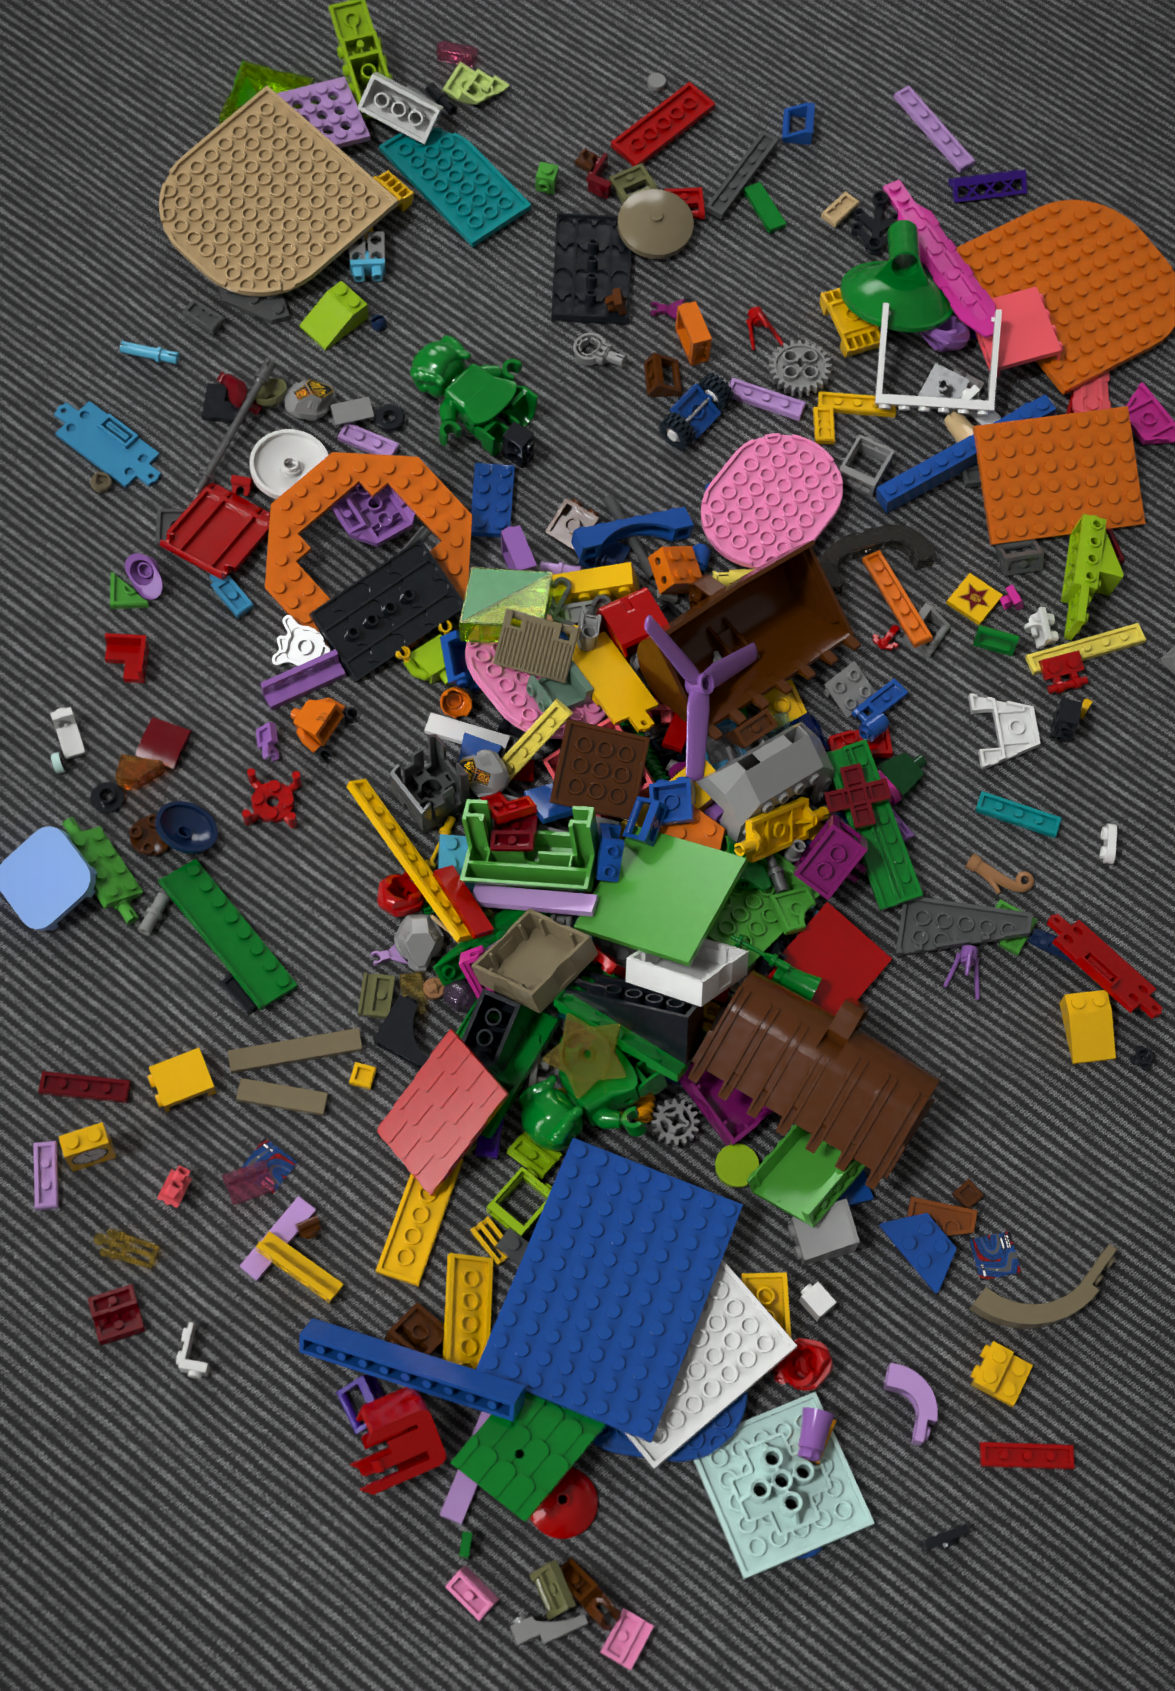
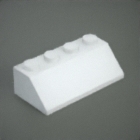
M375 72L369 80L357 109L425 144L443 107L388 77Z

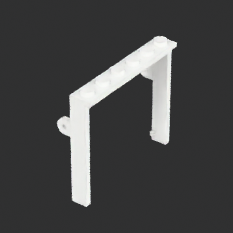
M883 303L875 405L879 406V409L886 410L891 409L892 406L899 407L898 410L902 411L918 408L920 412H930V409H938L939 413H950V410L958 411V414L964 415L970 412H977V415L989 416V413H993L1002 310H996L995 317L991 318V322H994L988 379V401L882 394L888 316H891L889 303Z

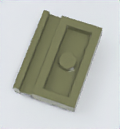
M364 972L358 1016L386 1019L392 1006L395 976L375 973L367 974Z

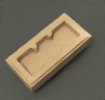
M845 191L821 213V218L836 228L859 207L860 201Z

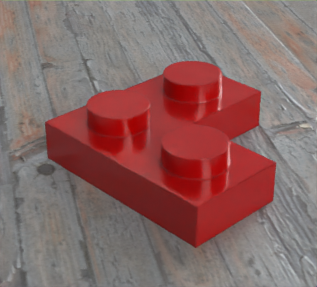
M501 792L481 797V800H488L491 817L497 824L508 823L510 820L537 813V805L529 796L508 801Z

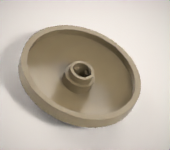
M647 189L633 194L623 203L619 211L617 225L622 241L631 251L646 258L663 259L679 253L687 246L692 236L694 221L690 208L680 197L666 190Z

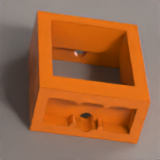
M696 301L683 303L677 307L675 330L688 361L693 366L709 361L712 338Z

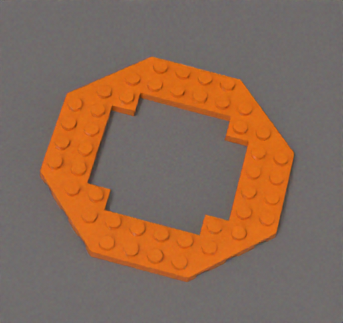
M332 452L271 504L265 590L300 625L318 630L309 614L330 600L298 564L303 557L312 551L300 534L359 484L372 498L389 486L439 539L440 543L430 553L463 601L466 602L470 566L472 514L419 457ZM425 635L424 637H422L421 639H419L418 641H416L415 643H413L412 645H410L408 648L411 650L415 645H417V644H418L423 638H425L427 635Z

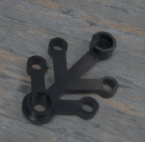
M876 191L873 194L872 203L875 207L873 221L865 214L862 208H856L853 213V218L856 221H861L872 232L870 237L863 230V226L860 223H854L851 228L852 235L859 236L865 242L864 248L871 255H878L883 251V245L888 243V236L886 234L879 238V233L888 229L896 222L894 219H898V213H893L889 219L881 223L882 209L888 200V195L884 191Z

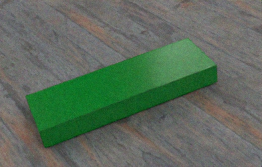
M761 182L743 189L744 195L769 234L786 228L785 220Z

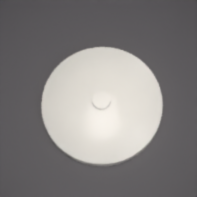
M294 429L274 431L265 435L254 446L250 455L251 477L263 493L277 499L328 456V452L317 438L306 432Z

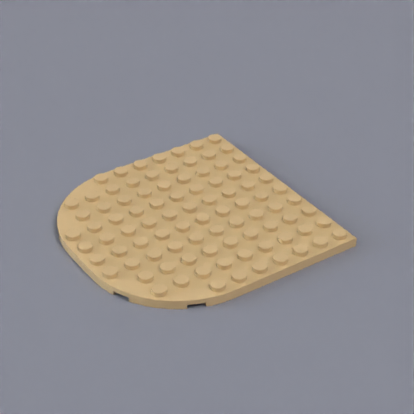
M266 86L174 164L161 188L159 213L164 231L172 245L213 283L241 295L272 296L289 292L310 281L393 210L399 202L397 198L270 87Z

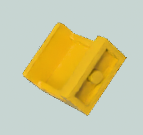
M200 1048L149 1067L151 1074L147 1075L151 1087H156L159 1093L155 1095L159 1108L164 1107L166 1112L170 1111L169 1107L207 1093L208 1096L216 1094Z

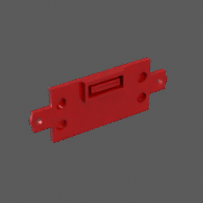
M1058 913L1050 916L1046 924L1059 935L1052 943L1128 1012L1131 1013L1139 1007L1151 1019L1157 1018L1162 1013L1163 1007L1150 997L1156 988L1083 922L1077 920L1073 925H1070Z

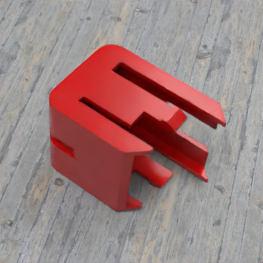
M646 587L597 608V615H602L599 633L606 632L628 663L630 662L631 655L637 651L639 643L649 636L644 628L645 619L648 615H651L661 627L668 624L667 619Z
M404 1387L362 1405L356 1421L364 1420L369 1431L361 1437L365 1449L386 1440L389 1447L349 1465L358 1468L361 1475L365 1477L373 1473L383 1472L394 1465L397 1466L399 1471L360 1488L361 1491L375 1495L444 1463L446 1452L432 1415L419 1391Z

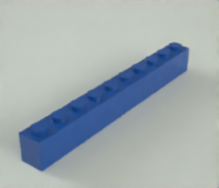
M1045 394L994 423L1055 416L1056 407ZM974 434L878 486L876 500L886 514L977 464Z
M312 1318L299 1336L300 1353L510 1421H514L524 1405L525 1385Z

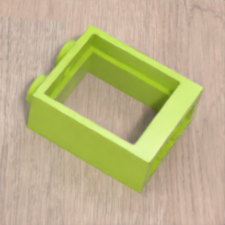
M521 1167L487 1205V1213L507 1230L511 1228L524 1238L538 1222L546 1201L524 1226L500 1205L522 1180L545 1198L546 1201L552 1186L548 1183L543 1184L540 1182L538 1175L528 1168L526 1170L524 1167Z

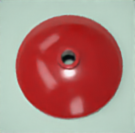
M571 1468L530 1518L535 1527L543 1534L555 1539H569L583 1533L591 1525L597 1512L598 1499L593 1483L584 1473ZM565 1496L567 1503L560 1504L558 1498Z

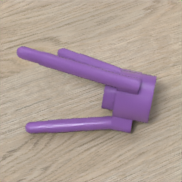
M971 945L962 946L961 953H956L955 961L943 985L945 988L948 986L959 962H961L962 966H965L966 976L969 975L970 967L974 965L976 1000L980 999V958L977 957L978 948Z

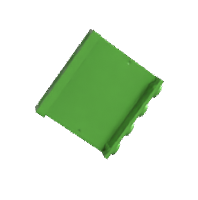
M794 1124L788 1134L778 1142L774 1150L764 1158L760 1166L750 1174L747 1182L753 1194L814 1228L866 1166L852 1159L844 1172L835 1167L841 1151L822 1141L814 1154L805 1147L812 1134Z

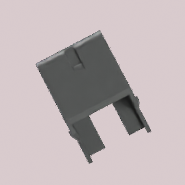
M436 734L428 735L430 764L424 767L423 749L420 748L411 754L412 762L403 768L404 781H402L401 765L399 763L389 773L391 792L402 806L409 811L410 816L424 833L431 831L446 821L448 816H453L464 809L466 800L469 799L468 773L459 762L456 763V770L447 760L446 746ZM425 783L429 789L439 790L442 788V792L436 798L425 797L422 799L423 784Z

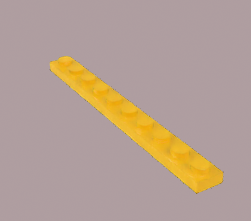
M366 779L349 781L346 786L454 940L457 943L472 940L473 937L437 883L432 870Z

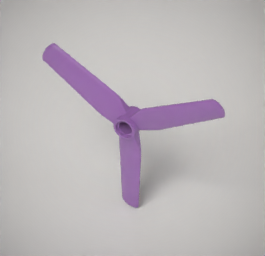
M648 615L644 623L645 631L685 679V689L689 694L687 703L686 777L697 782L704 777L710 711L709 694L713 692L714 688L755 662L757 659V647L755 643H751L712 663L703 673H699L687 655L654 618Z

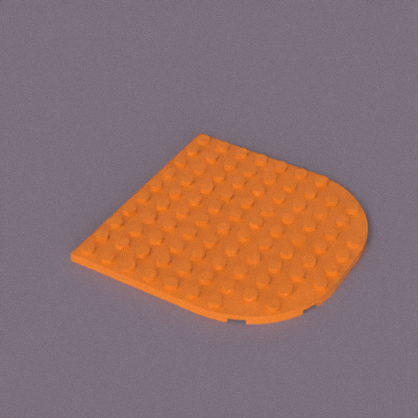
M1063 200L1048 203L956 247V251L965 264L969 265L974 273L973 276L982 289L987 291L991 299L1036 286L1038 292L1043 294L1044 307L1050 312L1051 325L1056 327V337L1063 345V352H1061L1059 361L1056 360L1055 356L1037 360L1036 362L1062 395L1155 348L1168 337L1175 327V272L1135 223L1107 206L1083 200Z

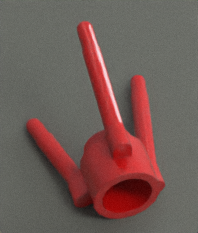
M759 306L751 308L747 313L749 319L746 320L751 349L755 350L753 325L755 327L764 325L765 328H769L783 347L784 342L770 324L766 315H764L762 308Z

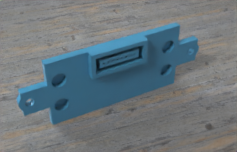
M90 401L79 411L67 402L57 408L54 416L62 421L64 425L55 435L123 487L127 488L136 478L148 487L158 482L161 472L151 466V464L160 456L159 452L141 440L135 432L111 414H106Z

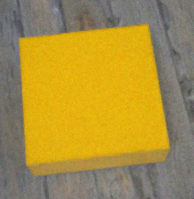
M355 1062L349 1085L371 1090L377 1067Z

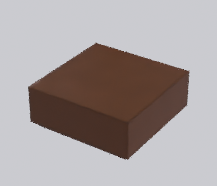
M968 1179L952 1193V1196L962 1207L970 1209L983 1198L984 1194Z

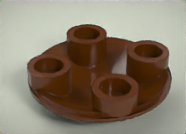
M155 814L141 818L130 828L131 845L137 852L146 856L159 855L169 848L156 831Z

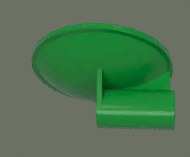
M908 220L896 221L889 227L887 233L889 260L867 262L850 269L844 275L841 282L840 294L842 300L858 317L881 327L883 303H889L891 316H888L887 329L900 332H922L935 329L950 319L953 310L942 290H939L934 283L932 275L923 269L920 260L917 226Z

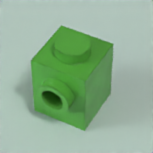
M540 162L536 174V191L554 195L558 182L559 165Z

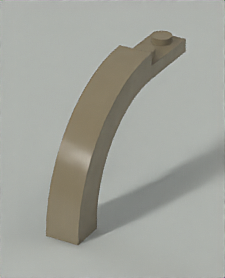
M1109 1244L1077 1288L1058 1300L1043 1304H1023L1005 1299L985 1287L969 1310L990 1322L1010 1328L1037 1329L1060 1323L1079 1312L1098 1293L1099 1289L1095 1286L1103 1277L1101 1271L1104 1267L1109 1269L1116 1258L1113 1254L1117 1249Z

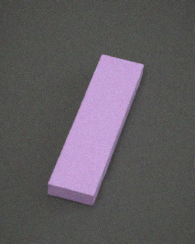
M732 378L729 385L732 388L731 391L734 392V400L797 421L800 420L806 405L804 401Z
M298 1196L269 1231L289 1245L299 1233L295 1224L312 1217L316 1213V1209ZM255 1247L239 1267L258 1282L273 1263L256 1252Z

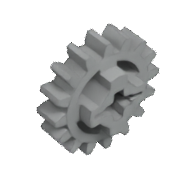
M676 1098L673 1099L672 1104L665 1100L664 1107L658 1105L656 1109L658 1113L653 1112L652 1117L655 1120L651 1121V1126L656 1127L653 1130V1135L659 1134L658 1141L666 1140L667 1147L670 1143H674V1147L677 1148L679 1142L686 1146L687 1139L693 1141V1134L698 1133L699 1129L695 1126L699 1125L700 1120L694 1119L698 1113L697 1111L691 1112V1104L687 1107L684 1106L685 1100H682L680 1104H677ZM683 1113L688 1117L689 1121L685 1119ZM674 1120L678 1121V1124L676 1126L672 1125ZM661 1124L666 1128L667 1133L662 1129Z

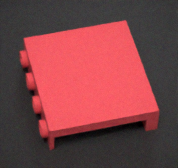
M1037 286L992 298L996 310H1002L997 378L1000 377V372L1004 369L1055 356L1057 361L1060 360L1063 345L1061 341L1057 340L1056 327L1051 325L1050 312L1048 309H1045L1043 294L1038 292ZM974 330L990 371L993 336L985 338Z

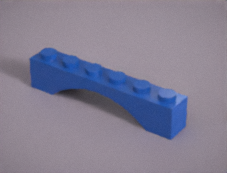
M685 507L672 508L666 511L653 512L642 516L637 515L632 518L618 519L613 522L574 529L571 543L581 561L599 557L609 545L627 537L654 536L669 541L690 538L694 524Z

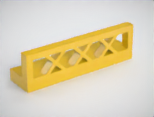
M270 1231L256 1245V1252L329 1304L343 1286V1283Z

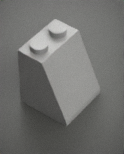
M847 1199L835 1202L814 1228L795 1217L791 1218L790 1225H788L790 1238H794L796 1243L794 1247L796 1259L801 1260L802 1266L854 1253L860 1243Z

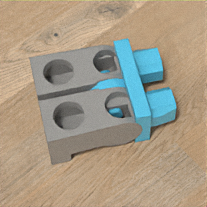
M384 231L367 232L368 251H366L365 234L359 238L362 241L354 242L349 247L351 276L354 277L355 282L365 281V275H372L373 281H382L383 275L386 274ZM378 237L381 241H371V239Z

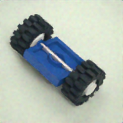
M714 373L707 374L699 384H694L669 409L671 413L659 424V431L663 434L662 437L667 439L666 442L668 444L671 443V446H676V449H685L721 414L720 410L724 409L734 398V392L731 391L732 388L728 387L729 383L727 381H723V377L719 378V375H714Z

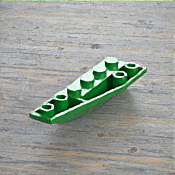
M504 909L489 920L494 928L492 934L460 942L433 966L442 985L445 986L466 978L459 966L461 952L483 945L484 949L501 939L526 911ZM539 912V913H541V914H543V915H545V916L551 918V914H550V913Z

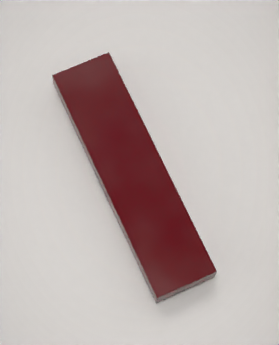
M42 1071L38 1093L40 1095L128 1104L131 1081Z

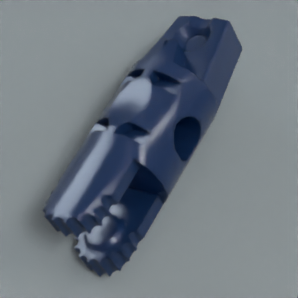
M1035 928L1033 929L1028 941L1029 943L1047 953L1074 963L1052 943L1058 936Z

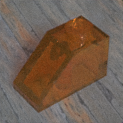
M121 754L115 778L117 784L124 789H139L163 775L165 767L163 761Z

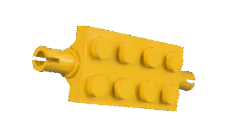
M800 797L776 807L766 814L762 813L745 820L746 840L736 843L734 847L738 848H735L734 851L738 856L746 854L747 861L753 863L790 847L795 840H806L809 838V830L816 826L818 822L829 818V815H827L829 814L828 809L822 806L812 811L809 807V798Z

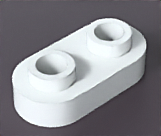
M1107 823L1106 827H1102L1101 839L1104 840V845L1100 849V859H1103V863L1113 864L1116 855L1117 825Z

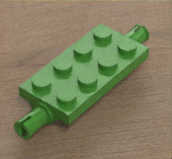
M71 817V820L70 818L66 819L62 825L71 836L70 840L98 874L94 890L104 909L113 907L116 911H119L127 925L134 924L138 921L139 916L135 913L130 903L133 899L141 897L142 889L100 826L82 831L74 817Z

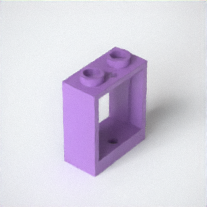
M509 526L502 530L501 553L508 570L537 572V564L521 526ZM536 581L523 587L520 590L536 586Z

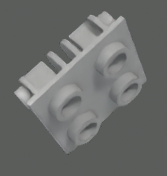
M855 661L824 684L825 690L823 691L826 697L832 696L846 718L852 715L851 713L856 707L876 693Z

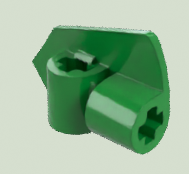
M726 835L727 851L725 852L737 855L734 851L735 848H738L734 847L737 842ZM759 861L747 863L735 886L742 890H750L756 887L764 891L771 887L772 884L763 865Z

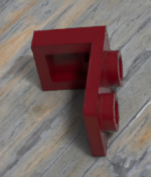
M604 153L601 158L597 159L593 172L590 171L586 178V182H588L587 191L605 199H608L611 195L612 182L601 178L608 165L607 153Z

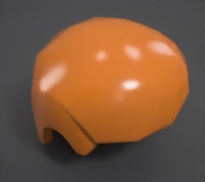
M451 687L441 694L440 708L446 715L455 719L460 716H467L472 709V698L465 689Z

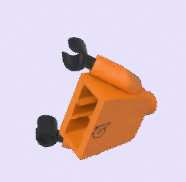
M328 697L319 700H308L302 709L294 708L291 711V719L294 720L293 724L297 728L296 733L301 742L310 751L316 752L318 760L325 764L326 761L321 755L327 754L331 758V754L328 749H321L319 746L324 747L344 715L347 723H354V718L350 717L349 714L356 717L357 711L352 707L346 709L345 705Z

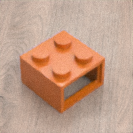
M665 546L648 557L660 594L689 593V585L702 577L692 546Z

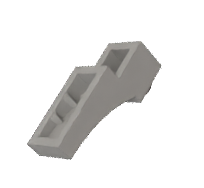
M525 1614L513 1620L514 1625L510 1626V1630L517 1646H521L538 1637L541 1638L544 1646L587 1626L588 1621L585 1614L556 1622L535 1621L533 1616L527 1618Z

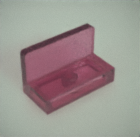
M447 41L438 42L437 60L455 64L462 62L466 66L473 67L478 48Z
M265 1160L222 1175L233 1205L259 1197L276 1189Z

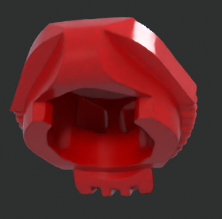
M406 871L402 875H389L379 882L377 903L383 911L394 917L407 916L420 911L425 897Z
M797 1338V1340H794L797 1348L772 1369L775 1382L790 1384L800 1391L816 1390L833 1370V1361L829 1349L822 1342Z

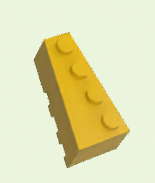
M631 562L551 575L553 598L557 606L566 590L565 585H558L557 589L553 588L555 579L559 577H565L571 582V591L564 605L594 600L598 595H606L613 602L639 590V580Z

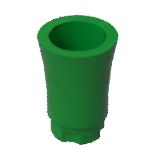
M793 966L790 967L788 972L777 968L772 978L773 981L811 1001L822 977L806 973Z

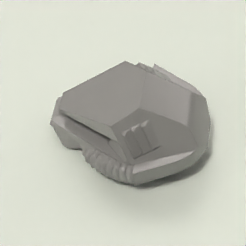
M426 914L406 916L394 936L396 950H398L401 957L408 960V966L414 972L426 971L429 968L431 959L439 954L444 941V935L439 926L431 919L430 915Z

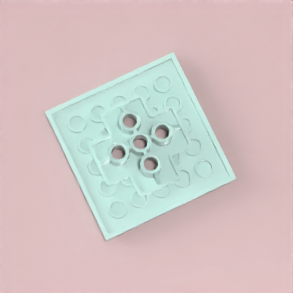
M816 1392L741 1422L734 1435L721 1448L706 1457L693 1460L744 1580L874 1525L873 1518L833 1431L819 1465L797 1456L802 1425V1408L809 1407L824 1410ZM773 1455L777 1458L778 1463L769 1465L765 1457ZM797 1469H806L809 1476L807 1478L799 1477ZM777 1477L785 1478L787 1486H777L775 1479ZM762 1486L766 1494L761 1497L757 1496L753 1488ZM787 1499L794 1500L797 1503V1508L794 1510L788 1509L785 1506V1501Z

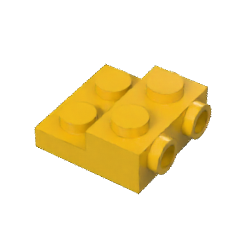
M993 1341L990 1345L986 1344L980 1354L983 1360L980 1366L975 1365L970 1377L974 1378L971 1385L1013 1407L1033 1365L1013 1355V1351Z

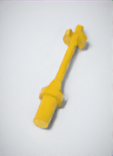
M448 816L439 833L451 835V829L456 819ZM439 842L430 860H425L431 870L436 868L434 860L438 854Z

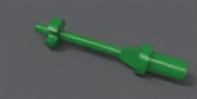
M741 934L739 937L732 935L731 939L736 941L734 946L739 948L740 945H743L763 956L770 966H776L785 972L789 971L791 964L778 958L779 955L765 953L743 941L745 936Z

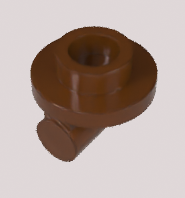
M317 1215L295 1224L300 1237H305V1239L316 1237L321 1230Z

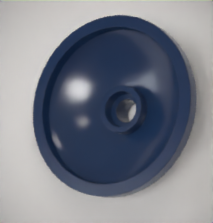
M175 801L165 804L160 808L155 818V828L160 838L171 848L183 853L199 854L206 852L213 847L218 837L217 825L211 815L201 807L189 802Z

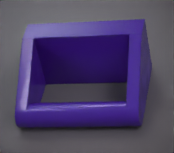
M362 1375L336 1392L355 1435L368 1429L365 1423L361 1425L360 1421H356L357 1414L347 1393L360 1388L366 1403L385 1396L377 1378L371 1375Z

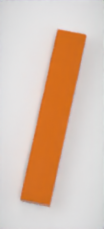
M878 550L862 557V563L912 646L917 648L933 641L932 634L881 551Z

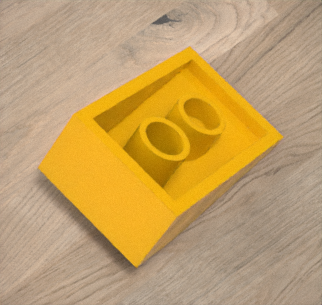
M1105 990L1065 994L1059 1004L1072 1064L1115 1060L1112 1009L1108 993Z
M787 1272L741 1273L743 1284L791 1338Z

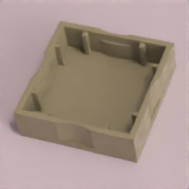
M529 908L508 929L505 935L482 954L471 967L479 984L541 1013L598 955L591 936L572 927L558 924L550 917Z

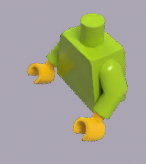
M446 621L448 625L446 630H443L441 623H439L438 629L444 635L450 633L452 629V624L449 621ZM441 634L411 653L408 647L403 646L404 656L399 651H396V657L404 660L403 664L413 677L429 681L431 684L442 680L446 686L451 685L447 680L440 642Z

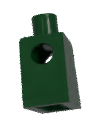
M902 753L879 764L876 768L898 789L901 795L900 804L922 781L924 776L922 768L927 765V762L922 755H918L912 760L907 753Z

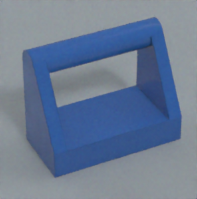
M804 103L784 109L782 142L811 145L815 103ZM791 116L805 118L804 130L790 133Z
M637 796L622 836L653 847L668 806L654 799ZM643 804L650 805L639 835L632 834Z

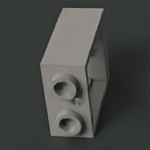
M859 434L839 469L843 484L872 497L893 460L895 450ZM859 451L884 462L875 479L850 468Z

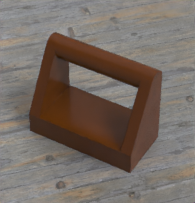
M653 353L644 362L647 396H681L679 360ZM662 367H672L674 387L664 384Z
M766 708L725 736L729 742L743 749L779 725L768 708Z

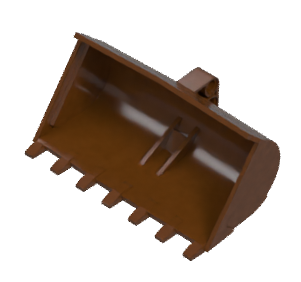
M813 540L789 549L727 586L708 574L702 576L689 585L690 609L662 627L692 661L699 673H703L713 663L714 651H719L722 658L751 643L756 644V661L714 688L713 692L709 694L710 711L707 736L715 741L723 737V734L715 725L727 718L738 725H742L747 721V718L739 710L751 703L765 710L770 706V703L763 695L774 688L788 695L793 691V688L786 681L796 674L811 680L816 676V673L809 665L818 659L831 666L837 663L838 658L831 651L839 645L843 644L854 651L861 647L860 642L853 637L854 633L812 548L815 545ZM648 636L639 643L637 648V658L641 672L651 692L687 723L689 694L685 689V679L652 638Z
M755 970L747 976L738 988L713 1030L708 1031L691 1061L695 1064L688 1079L697 1083L706 1070L724 1081L717 1095L723 1100L727 1101L735 1088L753 1098L746 1113L753 1118L758 1116L764 1106L781 1115L782 1119L776 1132L783 1136L786 1135L793 1123L811 1133L812 1135L805 1149L813 1154L822 1141L841 1151L835 1167L844 1172L852 1159L870 1168L872 1171L865 1185L873 1190L882 1177L888 1178L934 1103L935 1100L931 1097L941 1080L860 1030V1026L870 1011V1007L853 997H849L843 1002L835 1015Z

